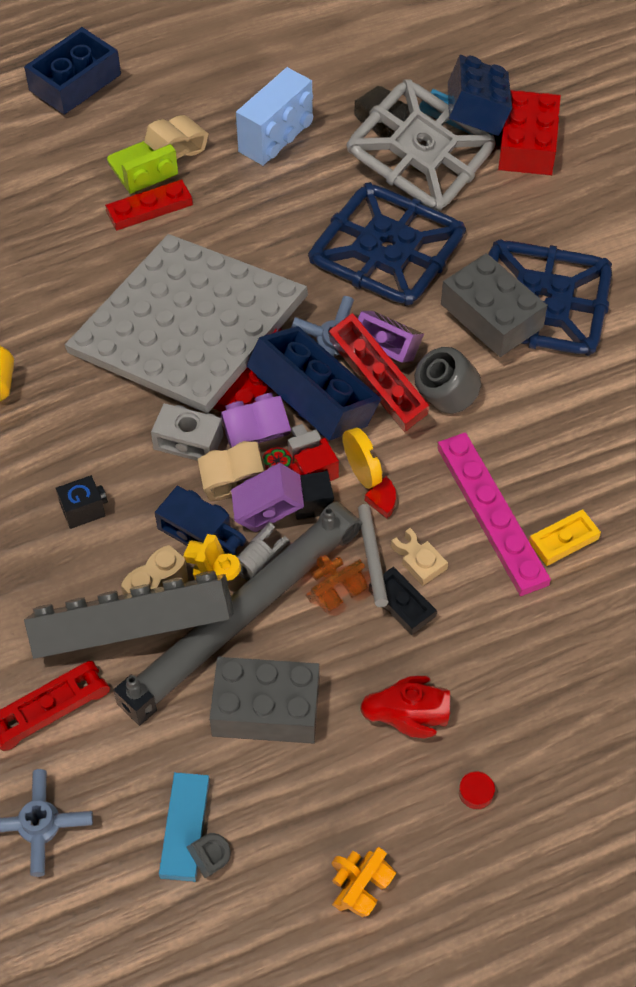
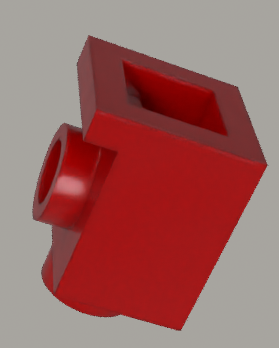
M326 438L320 439L319 446L304 449L299 454L294 455V463L289 465L291 470L300 475L328 471L330 481L339 478V460Z

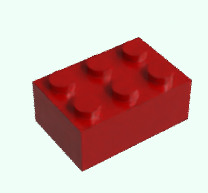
M510 90L512 110L502 130L498 170L552 176L557 147L561 95Z

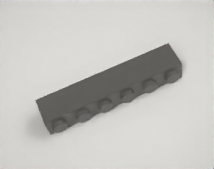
M208 571L195 575L196 580L183 582L181 577L162 582L163 587L151 589L150 584L131 588V593L118 596L117 591H110L99 594L97 596L98 600L86 602L85 597L66 601L65 607L54 609L53 604H47L33 608L34 613L24 619L33 659L230 620L234 614L226 574L216 576L215 571Z

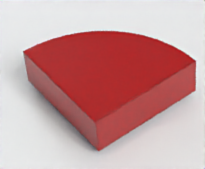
M387 476L382 479L380 484L369 490L365 494L364 499L386 519L393 513L396 502L395 487Z

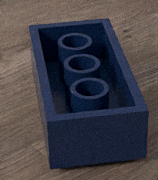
M299 326L259 337L246 365L260 380L264 381L278 396H281L283 400L293 407L299 416L306 419L318 430L320 435L329 441L343 436L346 430L355 427L360 429L367 427L381 401L377 394Z

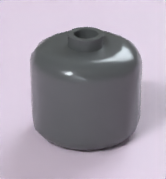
M440 347L430 351L418 363L414 375L415 386L419 393L434 408L443 413L454 414L465 410L478 397L481 388V377L475 366L460 351L452 347Z

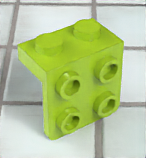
M142 141L107 157L109 166L129 194L178 175L176 150L171 144L153 150Z

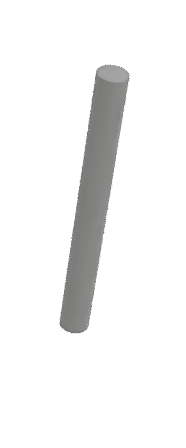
M362 504L358 507L359 519L362 521L361 530L374 602L377 607H385L388 604L371 509L369 505Z

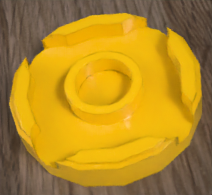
M355 427L346 430L343 433V446L348 462L360 483L365 488H373L382 482L380 461L377 457L373 458L370 452L373 450V445L360 428Z

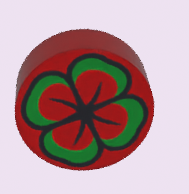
M271 448L263 455L266 470L278 463L288 468L290 464H293L290 452L284 448Z

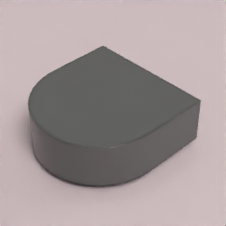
M216 833L206 834L187 846L189 853L204 878L223 868L230 859L231 851L228 842L224 837Z

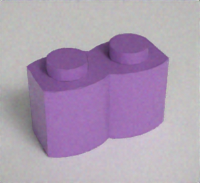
M267 393L256 397V402L244 405L243 401H238L225 406L226 410L221 412V418L230 448L243 441L261 443L290 434L291 428L281 396L273 397L272 393Z

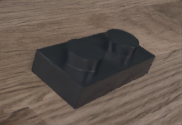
M394 566L383 574L388 604L385 608L411 635L436 617L437 610ZM370 583L368 591L373 595L372 585Z

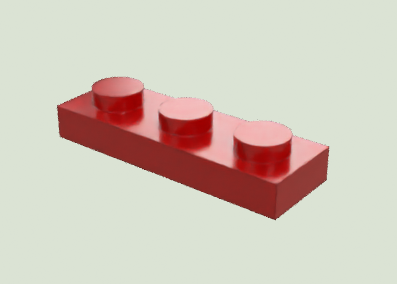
M181 179L106 204L105 207L117 231L192 206L193 200Z

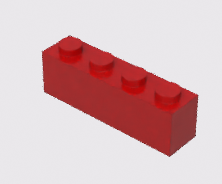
M353 313L329 330V339L332 345L364 384L381 398L380 403L404 432L428 415L429 404Z

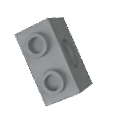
M164 403L151 430L153 449L198 461V458L206 455L209 451L218 450L223 438L222 418L216 417L211 413H200L180 405L173 406Z

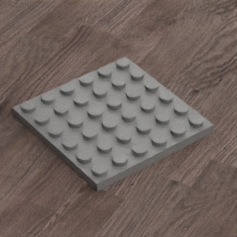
M167 234L68 340L65 348L67 353L208 414L247 368L246 365L258 338L272 334L276 328L278 331L308 296L307 286Z

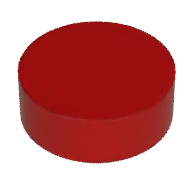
M474 771L462 778L459 786V797L467 807L482 809L492 802L495 785L487 774Z

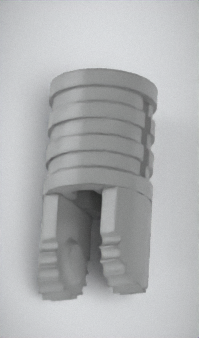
M271 522L237 556L241 563L239 575L248 581L270 563L290 542L284 536L271 549L263 541L264 538L270 536L275 528Z

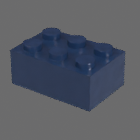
M83 27L24 66L29 91L64 115L121 75L118 50Z
M459 55L448 80L449 119L499 136L512 110L509 72L500 65L493 64L491 66L485 64L475 56L469 55L466 57Z

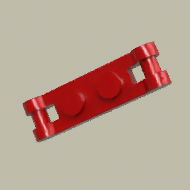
M87 661L0 709V749L8 751L14 748L19 741L89 701L97 700L107 695L110 691V686L105 679H100L98 676L99 669L93 661ZM86 681L88 685L80 689L77 684ZM16 719L18 725L9 729L7 724Z

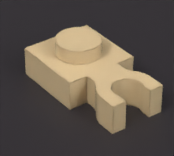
M411 528L405 531V538L409 543L403 544L397 537L391 540V548L396 553L405 556L403 557L402 565L422 586L447 570L448 562L428 541L420 545L415 532Z

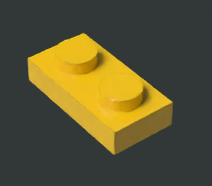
M582 509L531 535L529 542L540 559L548 566L599 540L601 531Z

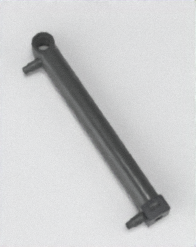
M337 501L328 505L312 527L231 595L234 614L230 620L195 626L137 677L132 674L129 675L113 689L117 705L139 726L157 711V703L337 546H344L351 542L360 531L362 521Z

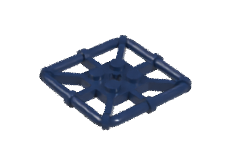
M369 182L364 183L363 187L354 193L342 210L332 216L330 225L314 243L308 253L310 263L352 282V286L358 289L363 287L389 300L409 306L413 305V301H416L423 294L436 274L444 270L446 267L445 262L461 242L463 235L466 233V227L463 222L423 205L421 200L416 198L411 200L381 186L372 185ZM375 196L407 211L399 221L384 216L380 212ZM366 198L372 220L364 228L348 219ZM418 214L445 227L421 232L409 225ZM339 230L357 238L352 245L324 250ZM448 240L436 256L430 257L418 251L423 244ZM390 242L393 245H387V247H384L383 243ZM355 258L366 264L361 271L355 272L333 261ZM409 262L426 269L411 290L408 288L402 272ZM376 268L394 276L399 291L369 277Z
M502 239L493 242L488 255L497 262L500 259L515 277L536 296L544 295L548 297L543 301L548 305L544 325L560 327L572 339V341L541 336L539 335L540 331H538L521 344L529 345L528 348L531 349L542 347L574 354H585L587 356L595 353L600 342L604 317L609 311V302L607 300L612 278V263L607 258L560 250L554 245H550L549 248L515 241H503ZM510 252L547 259L545 272L525 269ZM554 260L591 267L573 277L552 274ZM600 277L595 300L573 297L574 289ZM570 310L593 314L589 337H586L569 319Z

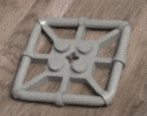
M404 79L402 83L395 86L379 105L374 106L370 110L368 118L352 134L346 144L350 154H353L359 161L386 178V183L391 186L396 185L413 198L421 200L423 205L441 211L454 199L466 183H470L474 179L475 172L491 154L496 141L495 137L488 132L457 121L454 122L473 135L453 134L443 127L450 120L448 104L422 86L412 82L411 79ZM402 95L406 97L410 116L404 122L388 112ZM417 97L442 113L436 121L420 111ZM380 122H383L395 131L391 137L364 138ZM422 140H424L427 142L426 146H423L419 144L417 141L421 142ZM481 147L468 165L450 154L454 148ZM364 150H390L402 158V160L392 170ZM441 163L458 174V177L443 195L441 194L436 169ZM409 165H412L426 175L431 196L401 176Z

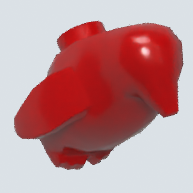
M409 676L379 692L365 696L361 702L360 709L365 719L370 722L380 721L389 724L399 732L413 738L433 737L437 734V731L430 728L431 726L440 725L444 727L448 724L450 716V690L424 685L431 681L428 676Z

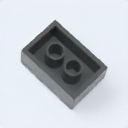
M487 253L444 280L442 285L441 305L499 357H502L544 327L548 305Z
M217 657L209 719L212 737L315 744L320 663Z

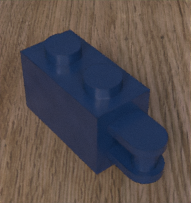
M178 485L155 511L157 529L188 546L191 540L203 543L207 534L217 536L225 554L236 555L235 550L246 543L244 535L230 527V517L224 508L216 504L211 505L204 501L196 492L192 490L187 491Z

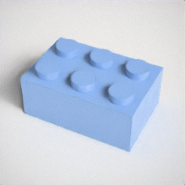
M286 67L236 111L238 152L264 166L271 158H275L284 146L291 143L304 128L309 127L313 121L312 80Z

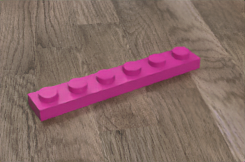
M465 432L439 441L437 447L439 453L520 597L549 586L551 579L467 433Z

